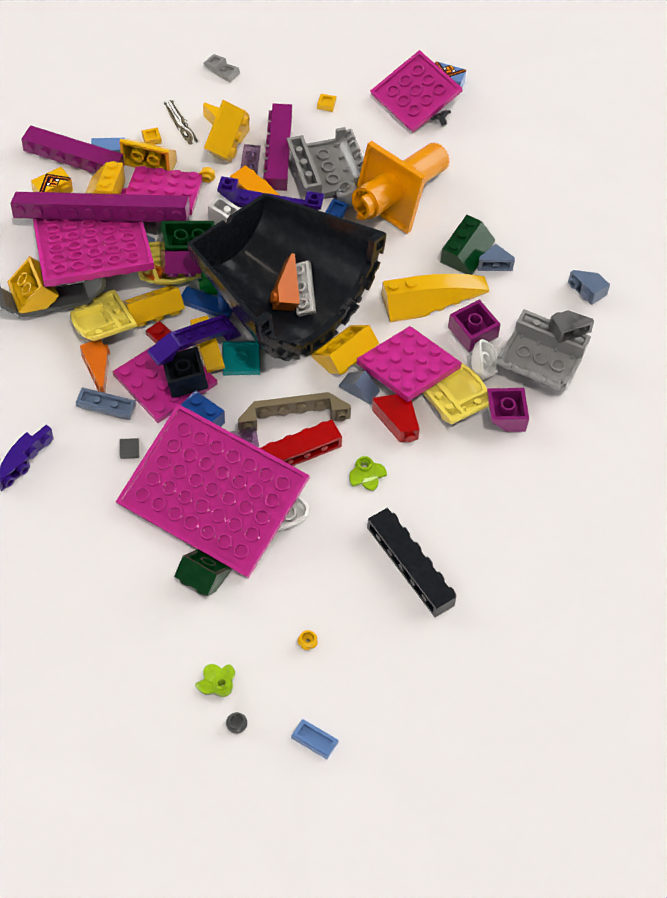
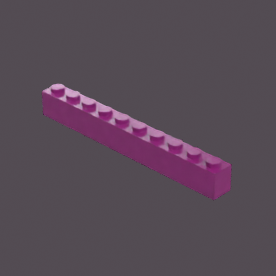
M15 191L10 202L13 218L161 222L188 221L190 214L189 196Z

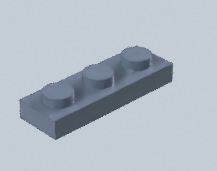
M83 387L75 402L76 407L129 420L136 406V400Z

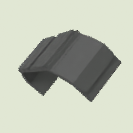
M106 278L85 280L82 283L56 287L59 296L47 309L22 314L18 312L12 294L0 286V307L12 314H18L19 317H28L48 313L56 309L63 310L88 305L107 287Z

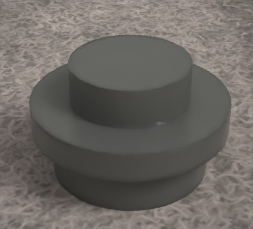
M239 712L230 714L226 720L227 729L236 734L243 732L247 728V718Z

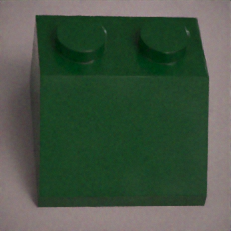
M197 549L182 556L174 577L179 579L183 585L196 589L197 593L209 596L219 589L232 569Z

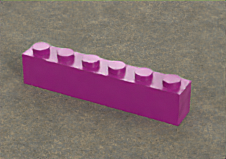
M272 103V110H269L268 120H271V122H268L267 132L270 135H267L266 145H269V147H266L265 157H268V160H265L264 170H267V172H264L263 179L274 190L287 191L290 155L287 138L291 137L292 104Z
M32 125L29 126L21 138L23 151L80 168L90 173H96L106 162L115 161L123 163L124 166V158L121 153Z

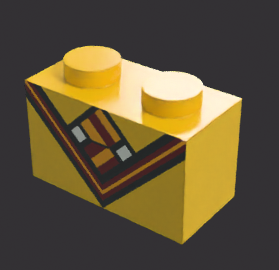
M62 167L31 180L33 192L70 193L73 191L72 180Z

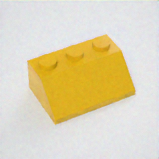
M222 100L204 149L215 157L231 162L236 157L237 146L243 139V131L249 124L250 115L245 110Z
M120 139L119 141L120 152L123 154L125 166L133 168L136 166H146L147 168H163L170 171L174 169L177 163L176 150L131 139Z
M115 161L106 162L91 177L85 193L121 194L126 181L123 163Z
M30 256L7 281L18 312L21 314L47 309L59 296L55 286L44 287L41 264Z
M172 285L122 301L137 323V327L146 325V321L152 319L153 321L162 320L164 315L167 314L171 316L181 313L180 310L185 309L179 288Z
M350 325L311 354V356L330 374L342 375L348 371V367L356 364L358 357L380 343L370 325Z

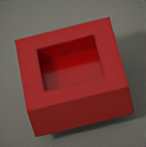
M158 321L146 330V335L157 343L172 331L161 321Z

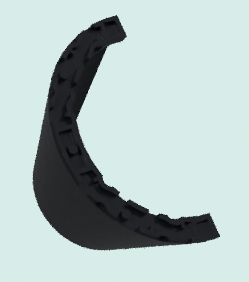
M264 193L231 214L227 218V222L222 220L188 242L187 246L192 260L261 348L275 359L290 361L291 359L299 360L300 355L306 357L311 355L339 333L336 329L341 324L345 326L349 322L350 317L360 307L357 303L361 302L364 290L369 291L375 279V273L381 263L378 261L379 253H384L387 233ZM291 253L295 254L296 264L304 261L311 262L316 313L299 317L296 309L294 311L273 310L270 294L285 260Z

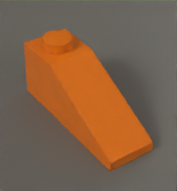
M293 253L285 260L270 294L273 310L294 311L300 304L296 260Z
M99 339L80 345V351L97 390L105 393L110 350L108 345L103 344L102 340Z

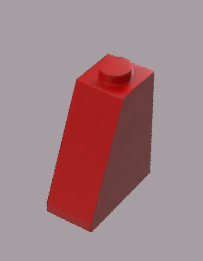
M397 394L373 398L372 411L399 442L418 440L420 429L412 400L407 402Z

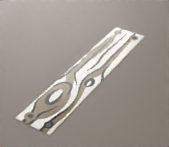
M170 99L162 102L187 146L200 142L176 101Z

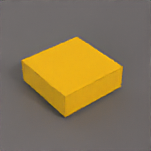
M320 94L317 109L333 112L337 96Z
M158 127L141 130L144 143L154 145L162 143Z

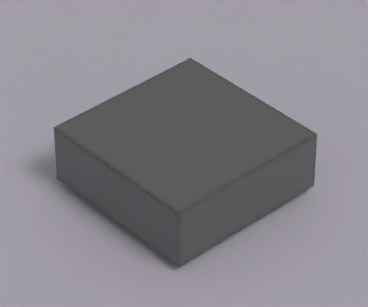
M139 438L120 439V459L139 458Z

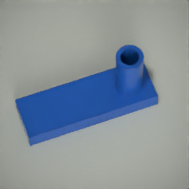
M186 286L181 294L185 306L215 317L225 314L230 319L233 314L232 309L219 293L218 297Z

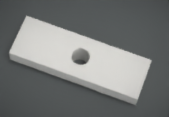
M311 262L297 263L296 270L300 304L296 307V312L301 317L316 313Z

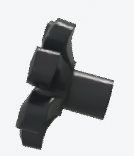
M444 110L433 115L431 120H439L441 126L448 124L445 117L451 113V110Z

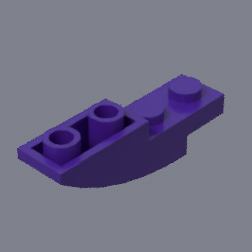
M47 424L33 436L26 432L8 451L0 466L1 492L5 488L10 487L21 475L28 472L30 468L29 459L34 458L41 449L51 444L54 437L52 429Z

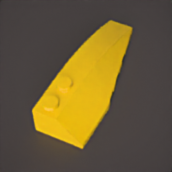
M431 274L383 281L381 295L389 322L426 317L433 311H441L446 306L457 305L462 300H470L488 293L489 287L485 276Z

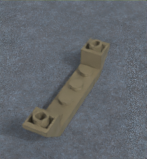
M329 392L254 401L239 417L238 433L257 431V418L284 416L291 413H305L315 410L329 409L333 421H344L351 417V405Z

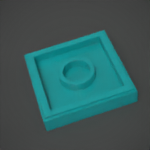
M257 341L223 342V362L225 365L223 376L260 375V345Z

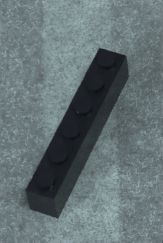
M387 507L369 517L367 529L431 614L437 617L454 607L456 602L454 589L448 587L443 575L433 567L431 559L425 557L420 545L412 540L407 528L402 527L399 523L397 515L394 512L392 513Z

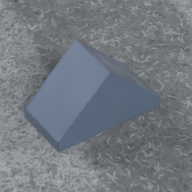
M494 244L479 257L477 269L478 271H513L515 257L499 245Z
M366 371L349 372L339 384V388L368 404H371L373 398L380 392V389Z

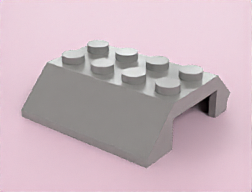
M346 127L337 128L334 139L307 144L303 135L287 138L288 146L306 191L323 193L324 198L336 196L338 185L344 181L353 182L357 186L364 157L362 152H360V147L357 140H355L356 137L352 129L346 130Z
M523 309L516 322L515 331L505 349L502 348L499 352L496 363L520 375L530 377L532 380L547 384V386L556 390H567L582 361L591 336L585 334L558 343L549 328L550 319Z

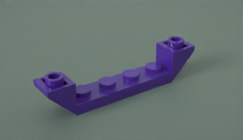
M221 176L217 192L238 207H243L264 194L262 192L239 189L238 179ZM307 191L305 200L270 194L316 210L321 209L324 200L323 193Z
M225 314L168 333L152 346L147 353L160 366L173 361L176 353L180 350L220 336L230 341L241 337L242 334Z

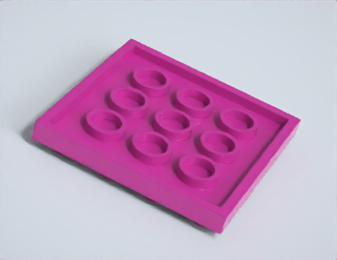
M419 50L371 89L370 92L372 96L413 133L463 92L461 86Z
M136 166L125 194L189 196V215H192L203 178L197 172L167 171L163 168L155 169L147 168L146 166Z
M409 326L358 357L356 364L405 401L409 402L459 370L462 362Z
M148 348L112 372L113 376L157 423H160L170 416L177 404L181 405L192 393L172 398L164 366H158L147 353L150 349ZM204 366L209 388L197 391L200 394H204L218 385L217 379L210 372L207 373Z

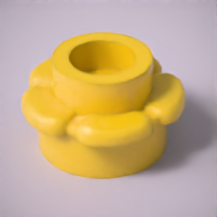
M204 167L199 172V175H202L203 181L207 183L214 181L216 177L214 169L210 167Z
M305 630L298 637V644L301 645L302 649L310 650V648L317 646L318 637L313 631Z

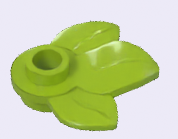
M361 456L356 460L355 468L350 472V483L352 486L362 483L363 487L374 491L378 487L379 478L387 476V471L382 464L374 463L370 457Z
M216 664L206 665L203 669L205 678L195 684L196 688L203 694L215 693L220 697L230 695L233 689L232 680L235 677V669L230 664L225 665L222 669Z

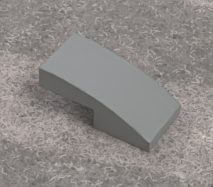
M213 54L203 62L207 69L228 82H231L240 74L238 67L227 64L226 58Z

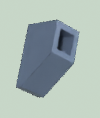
M572 270L568 279L571 288L575 289L591 305L607 296L610 283L599 273Z

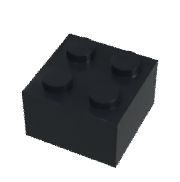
M198 347L179 351L176 353L173 361L163 364L172 398L193 393L195 390L201 391L209 388Z

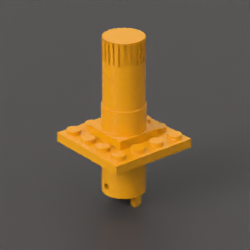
M370 141L367 143L357 189L352 194V204L358 213L356 219H373L379 215L406 234L411 232L425 183L446 170L449 166V155L445 148L439 145V143H430L408 158L401 160L375 142Z

